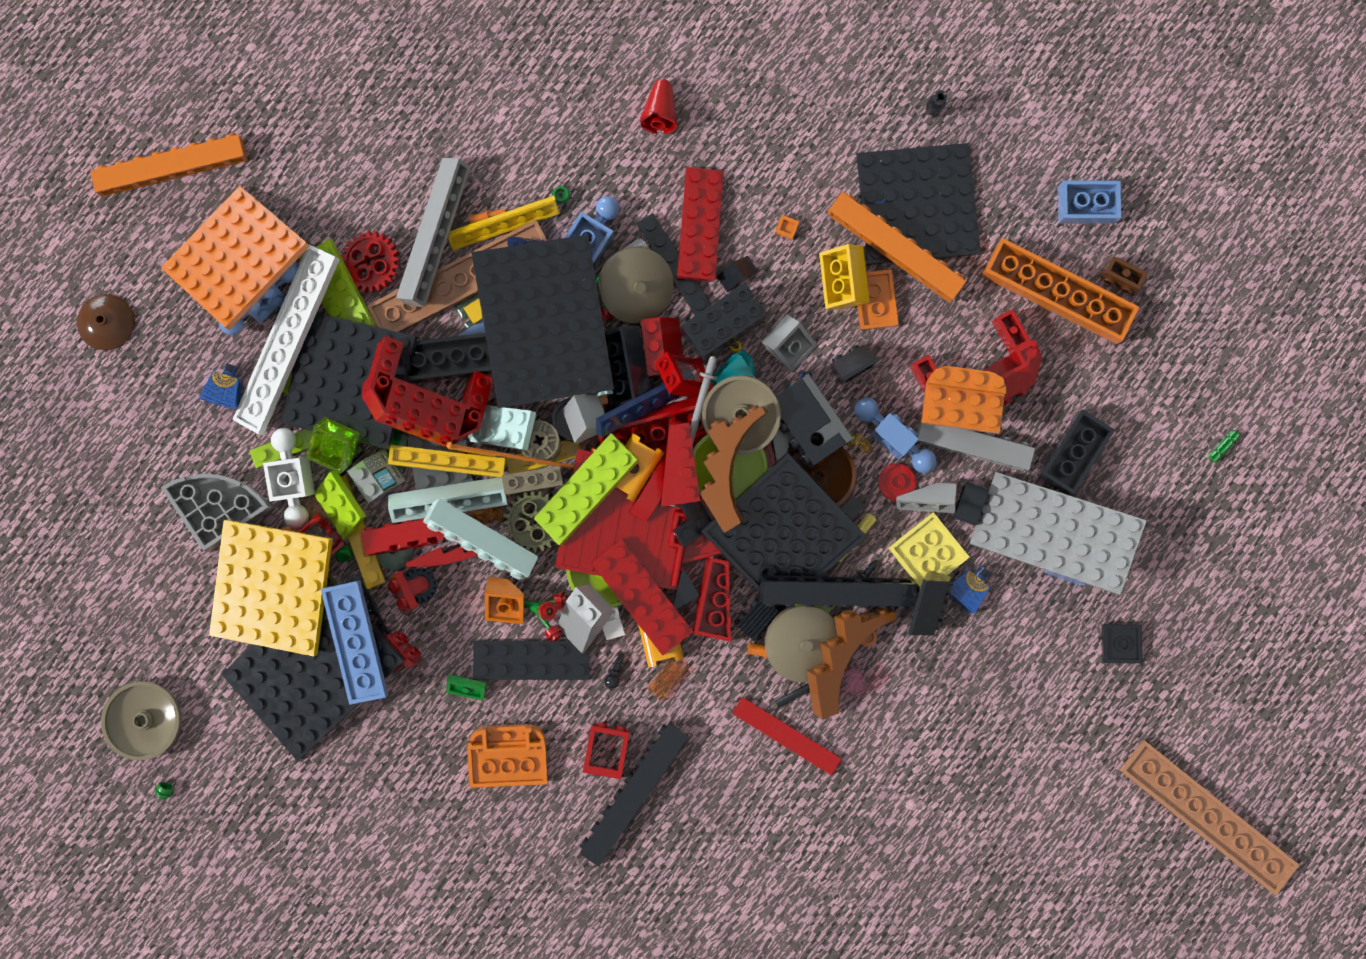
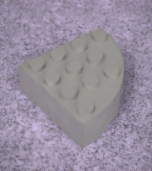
M196 474L175 479L161 487L201 549L206 552H211L221 545L224 520L252 524L274 509L268 500L253 487L239 480L221 475Z

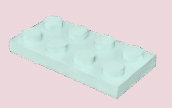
M486 405L481 429L471 436L470 442L528 451L536 412Z

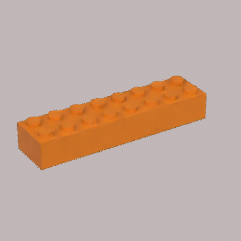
M1001 238L997 243L981 275L1115 344L1124 340L1139 309V306L1004 238Z

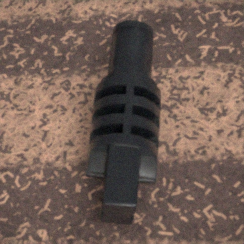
M938 91L931 96L925 109L928 115L935 117L944 109L948 97L947 94L944 95V91Z

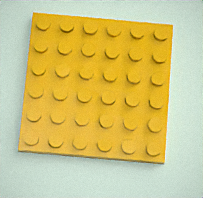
M224 520L209 635L309 656H317L324 609L321 589L327 586L333 538Z

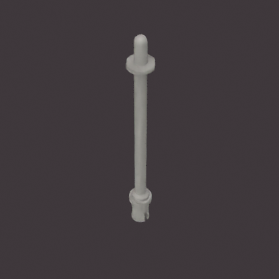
M715 356L709 358L705 373L700 372V376L704 378L690 425L692 446L711 379H717V376L713 375L717 361Z

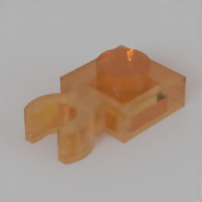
M502 506L469 511L470 517L482 524L491 523V519H504Z

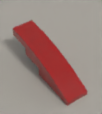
M461 546L445 553L442 547H439L405 564L407 567L444 566L477 557L478 554L472 550L466 552Z

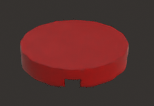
M894 463L886 466L881 471L878 478V487L885 498L896 501L898 496L915 490L916 477L908 466Z

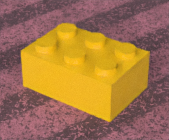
M847 244L819 253L826 309L843 310L870 303L863 246Z

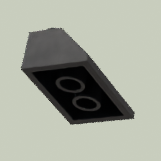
M931 570L928 571L921 585L908 634L934 636L936 630L940 631L943 622L940 616L942 612L945 613L948 602L945 601L946 595H950L953 584L950 583L951 576Z

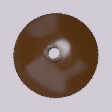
M101 294L92 297L81 307L77 317V329L83 341L92 348L103 351L116 349L126 343L132 335L135 325L134 314L129 304L122 298L112 294ZM103 317V322L99 323V319Z

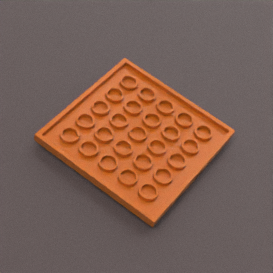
M239 186L161 268L229 331L307 250L309 245Z

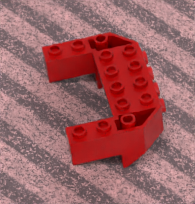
M1013 309L992 321L1010 355L982 370L993 372L1004 379L1006 394L1004 395L1003 406L1012 402L1013 396L1018 394L1021 397L1030 392L1028 388L1035 384L1042 361L1036 340H1030ZM930 355L912 363L909 367L924 394L927 379L937 369Z
M385 336L378 343L369 377L362 386V398L375 421L447 447L448 442H452V444L460 443L481 429L493 377L475 371L467 379L462 402L460 403L395 378L404 343Z

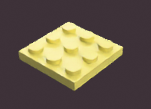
M934 512L888 547L889 551L920 589L923 579L929 570L948 575L969 558L968 554Z

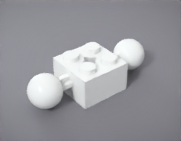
M280 428L272 434L271 444L276 451L280 452L281 460L263 463L269 501L288 499L289 507L284 512V521L289 527L299 529L309 520L308 510L300 505L299 497L315 494L309 456L292 457L291 450L296 445V436L290 429Z

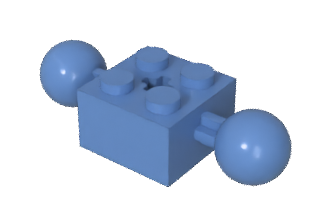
M605 196L598 200L596 204L597 216L595 219L580 212L565 238L581 235L591 237L590 248L594 268L614 238V231L604 225L606 221L615 219L620 211L618 201L611 196Z
M295 261L229 331L219 322L220 329L228 335L238 334L243 329V319L248 314L261 324L283 304L286 295L279 286L283 282L291 283L293 281L299 264Z
M864 397L857 401L854 408L856 417L864 422L871 421L877 426L870 435L899 460L907 453L912 457L914 469L920 473H929L935 468L937 463L935 454L929 449H919L914 445L919 440L916 437L917 433L911 427L906 428L899 416L889 413L884 418L879 413L878 403L872 398Z

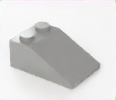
M590 584L578 586L565 602L558 627L562 628L561 632L581 653H584L612 616L614 609Z

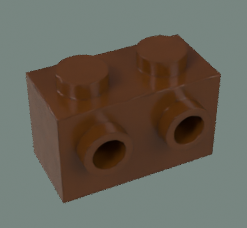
M1113 256L1107 261L1100 278L1104 279L1103 281L1108 285L1120 287V290L1126 294H1134L1140 290L1148 273Z

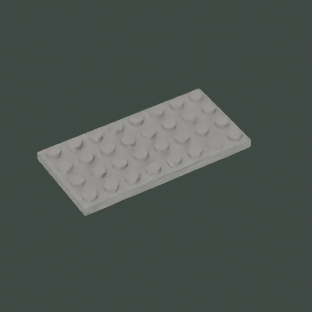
M995 472L988 491L990 499L987 505H983L981 512L984 515L980 524H976L970 545L1121 596L1147 520Z

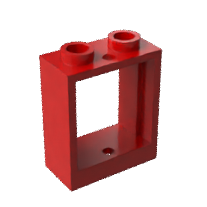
M596 722V725H591L583 773L621 779L630 731H626L627 727L615 725L614 729L608 728L606 723ZM595 732L624 737L618 769L590 764Z

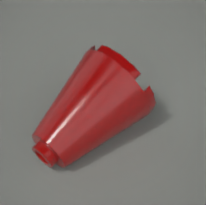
M659 79L654 82L640 116L639 123H641V128L647 132L657 134L658 130L664 131V134H669L676 130L677 118L673 87L666 79Z

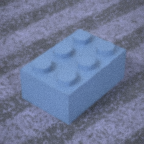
M1062 181L1058 186L1059 224H1115L1121 219L1120 181Z

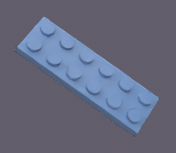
M358 580L321 589L349 705L389 696L361 581Z

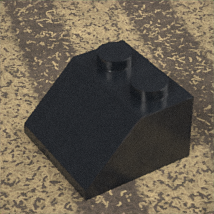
M857 344L848 350L849 353L842 356L840 354L832 359L833 363L829 367L841 386L871 369L878 362L877 358L865 345L859 347Z

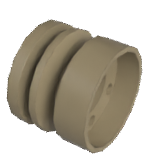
M534 421L528 451H521L525 457L554 461L561 451L560 436L553 425L546 421ZM539 437L543 440L541 446L535 444L537 442L536 439ZM532 462V463L538 464V465H545V464H542V463Z

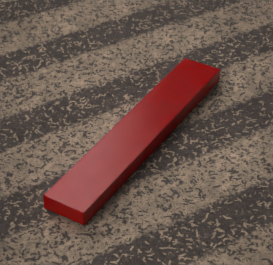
M743 697L732 712L733 715L831 776L841 761V758Z

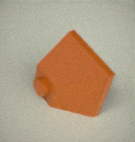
M488 577L485 590V621L524 623V594L508 579Z

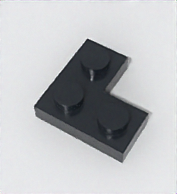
M701 501L679 504L687 520L672 531L681 547H685L703 534L701 529L711 521Z

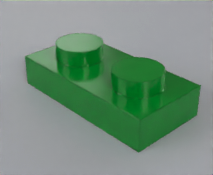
M449 675L446 693L484 701L487 683Z

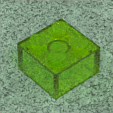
M324 417L314 425L306 458L341 474L351 465L360 433Z

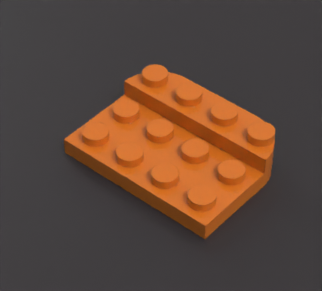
M953 366L937 368L926 382L921 423L999 434L1004 395L1006 394L1004 379L989 371Z
M532 724L493 725L476 729L471 735L467 746L469 787L548 784L547 741L542 729Z

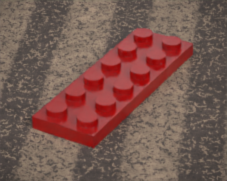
M686 167L677 278L715 282L724 171Z
M622 539L591 562L662 656L693 632Z

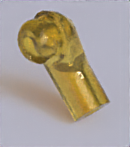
M854 433L850 434L853 439L846 444L847 446L859 445L865 453L873 449L865 436Z

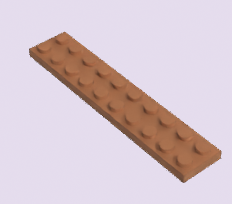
M535 219L473 252L547 241ZM469 253L437 269L425 307L408 306L396 299L398 290L367 305L377 327L402 332L478 293L472 254Z
M1142 740L1119 770L1273 895L1277 896L1299 867L1297 862L1146 741Z

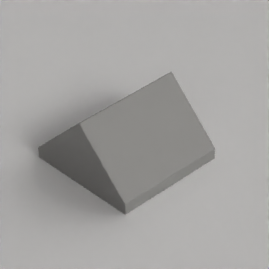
M597 394L574 395L562 410L575 444L597 435L596 418L605 414Z

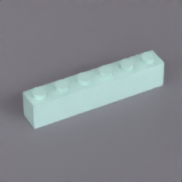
M498 477L389 494L388 509L392 523L425 518L432 503L437 499L443 500L461 512L507 505L502 478Z
M437 499L432 503L423 520V523L427 524L430 530L443 533L446 539L460 543L463 549L474 551L478 554L479 558L493 562L496 568L507 570L516 579L520 580L529 577L538 559L537 555L441 499Z

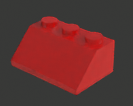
M656 317L640 319L648 379L661 378L655 363L666 352L672 355L683 356L679 318Z

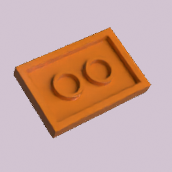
M892 269L866 272L870 303L857 306L860 331L898 327Z

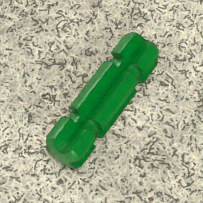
M1235 430L1230 431L1227 437L1208 455V458L1214 463L1218 462L1222 457L1221 455H1224L1234 445L1233 442H1236L1240 435Z

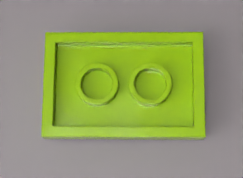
M336 470L331 471L314 495L343 540L351 537L366 518V515Z

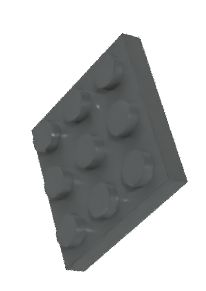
M418 436L407 437L409 447L462 453L451 451L445 446ZM467 440L456 444L468 447ZM412 467L416 490L474 481L473 474Z

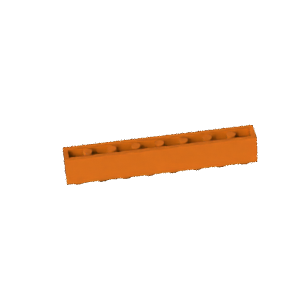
M228 134L225 138H211L201 144L191 143L188 147H175L164 153L154 152L152 156L148 157L138 156L131 161L115 162V165L111 166L101 165L90 172L95 193L103 197L248 161L244 141L240 135Z
M841 192L829 208L827 215L944 300L951 303L966 283L963 275L957 271H951L944 261H938L933 258V254L927 249L922 250L917 246L915 240L904 237L898 228L886 224V220L883 217L875 216L871 213L869 207L857 203L851 194Z

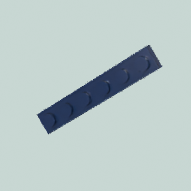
M689 371L682 374L684 379L693 380V374ZM664 383L596 418L597 434L600 437H604L677 399L680 395L669 394Z

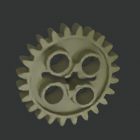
M532 490L531 496H528L526 492H524V498L517 495V502L511 500L513 507H506L510 511L509 514H503V516L508 518V521L503 522L504 525H508L504 532L511 533L507 538H514V543H520L519 546L521 547L526 546L528 551L533 548L534 553H537L538 547L544 552L545 545L552 548L550 542L555 541L542 527L535 524L532 527V523L520 517L519 513L534 519L549 502L550 495L548 493L545 497H542V491H539L536 496L534 490ZM528 504H534L535 511L532 514H527L525 511ZM519 521H525V530H517L516 525ZM537 529L543 531V537L540 540H536L533 537Z

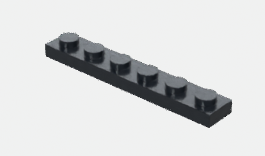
M652 213L637 222L638 227L654 252L662 256L668 263L672 272L673 282L694 316L711 306L696 280L677 278L679 254L655 215Z

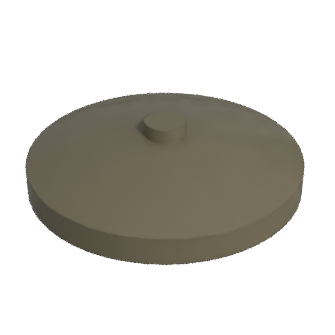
M644 247L622 249L612 255L601 270L598 281L599 296L603 306L612 316L626 323L639 324L641 323L640 319L657 317L668 305L673 292L671 269L665 259L653 250Z
M746 375L728 377L719 382L708 393L702 409L703 425L709 438L712 440L707 431L712 429L710 425L717 420H727L730 425H733L731 423L732 420L740 415L744 418L749 414L748 410L756 405L759 407L765 406L769 413L758 420L748 431L738 448L737 454H749L764 448L776 435L781 422V408L774 391L763 381Z
M795 605L783 610L773 619L765 636V652L771 666L777 673L788 680L808 682L807 670L813 669L815 665H824L820 643L826 642L829 638L837 637L835 620L827 612L816 606L805 607L803 605Z
M147 681L129 683L116 690L107 700L101 716L102 733L107 744L114 752L131 760H147L166 752L176 741L182 722L179 704L172 693L159 684Z

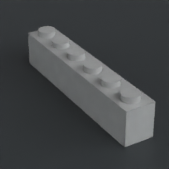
M921 421L916 436L919 438L917 443L1024 472L1030 470L1035 450L1027 442L1019 441V443H1014L1008 437L1000 436V438L993 437L992 433L988 432L977 433L973 430L922 424Z

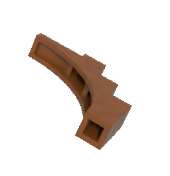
M756 405L748 410L749 414L744 418L740 415L732 420L731 423L733 425H730L727 420L721 421L719 419L711 424L712 429L707 431L720 452L715 450L707 455L708 459L704 461V464L715 480V483L713 480L702 486L704 490L699 493L724 533L744 522L733 493L732 475L734 461L745 435L758 420L769 413L765 406L759 407Z
M879 607L873 612L857 614L852 610H845L841 614L834 616L837 637L829 638L826 642L820 643L824 665H815L813 669L807 670L813 714L821 719L839 714L840 684L852 655L871 633L881 626L896 620V613L894 611Z

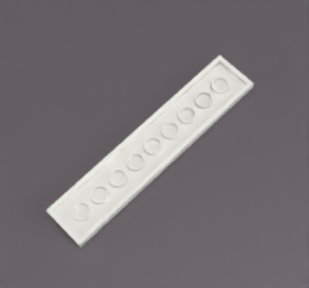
M309 245L304 253L233 417L234 421L260 435H264L340 260L312 245Z

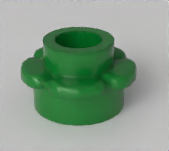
M559 186L553 190L552 196L555 197L557 204H566L569 201L570 191L563 186Z
M344 545L336 551L335 558L340 562H347L352 557L353 550L348 545Z
M159 782L158 786L154 788L156 796L160 799H167L173 795L174 787L167 782Z

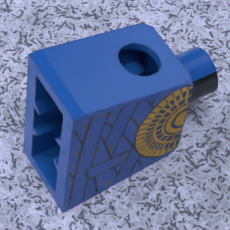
M226 363L223 374L213 371L199 399L237 410L241 401L243 380L234 377L237 366Z
M983 566L976 573H973L970 569L964 571L951 582L953 588L950 596L970 614H974L990 589L984 582L990 572Z

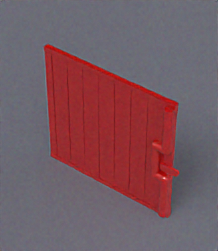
M577 449L573 474L593 452ZM636 464L630 473H636L639 470V465ZM615 487L562 546L559 545L555 568L600 576L591 562L622 539L659 587L677 590L685 547H681L672 530L686 521L687 518L679 504L678 507H661L660 499L656 508L645 522L629 513L634 502L626 498L628 496L627 493Z

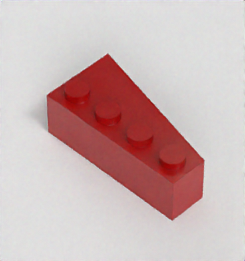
M689 422L669 424L661 507L700 501Z
M424 518L417 521H403L402 524L397 525L394 523L385 524L382 528L378 529L367 527L363 529V532H360L364 557L441 544L444 536L439 531L430 530L427 524L423 523Z
M710 557L706 558L699 591L700 596H698L692 625L693 634L732 642L729 561Z

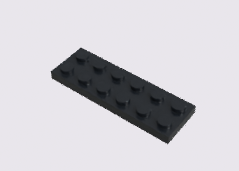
M473 641V680H589L590 646L584 653H581L571 641Z

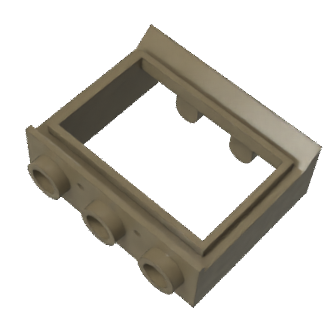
M560 466L502 475L504 493L509 498L513 497V493H528L531 490L549 489L555 486L562 488L565 484L563 468H560Z

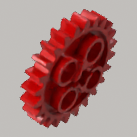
M367 231L365 236V234L360 232V238L353 236V243L347 241L350 247L343 248L346 255H341V257L345 259L344 263L359 291L362 289V292L365 293L368 290L371 293H375V289H377V291L382 292V286L389 288L387 282L394 283L392 277L399 276L395 270L401 269L397 263L401 262L402 259L396 257L400 254V251L394 250L397 245L391 244L392 239L386 238L384 234L379 235L376 231L372 234V232ZM379 246V252L374 254L375 247ZM361 252L362 258L357 261V254ZM385 264V269L380 272V266ZM367 270V276L362 278V273Z

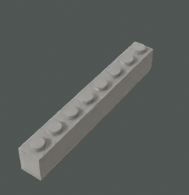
M442 158L396 299L408 306L425 307L471 168L459 158Z

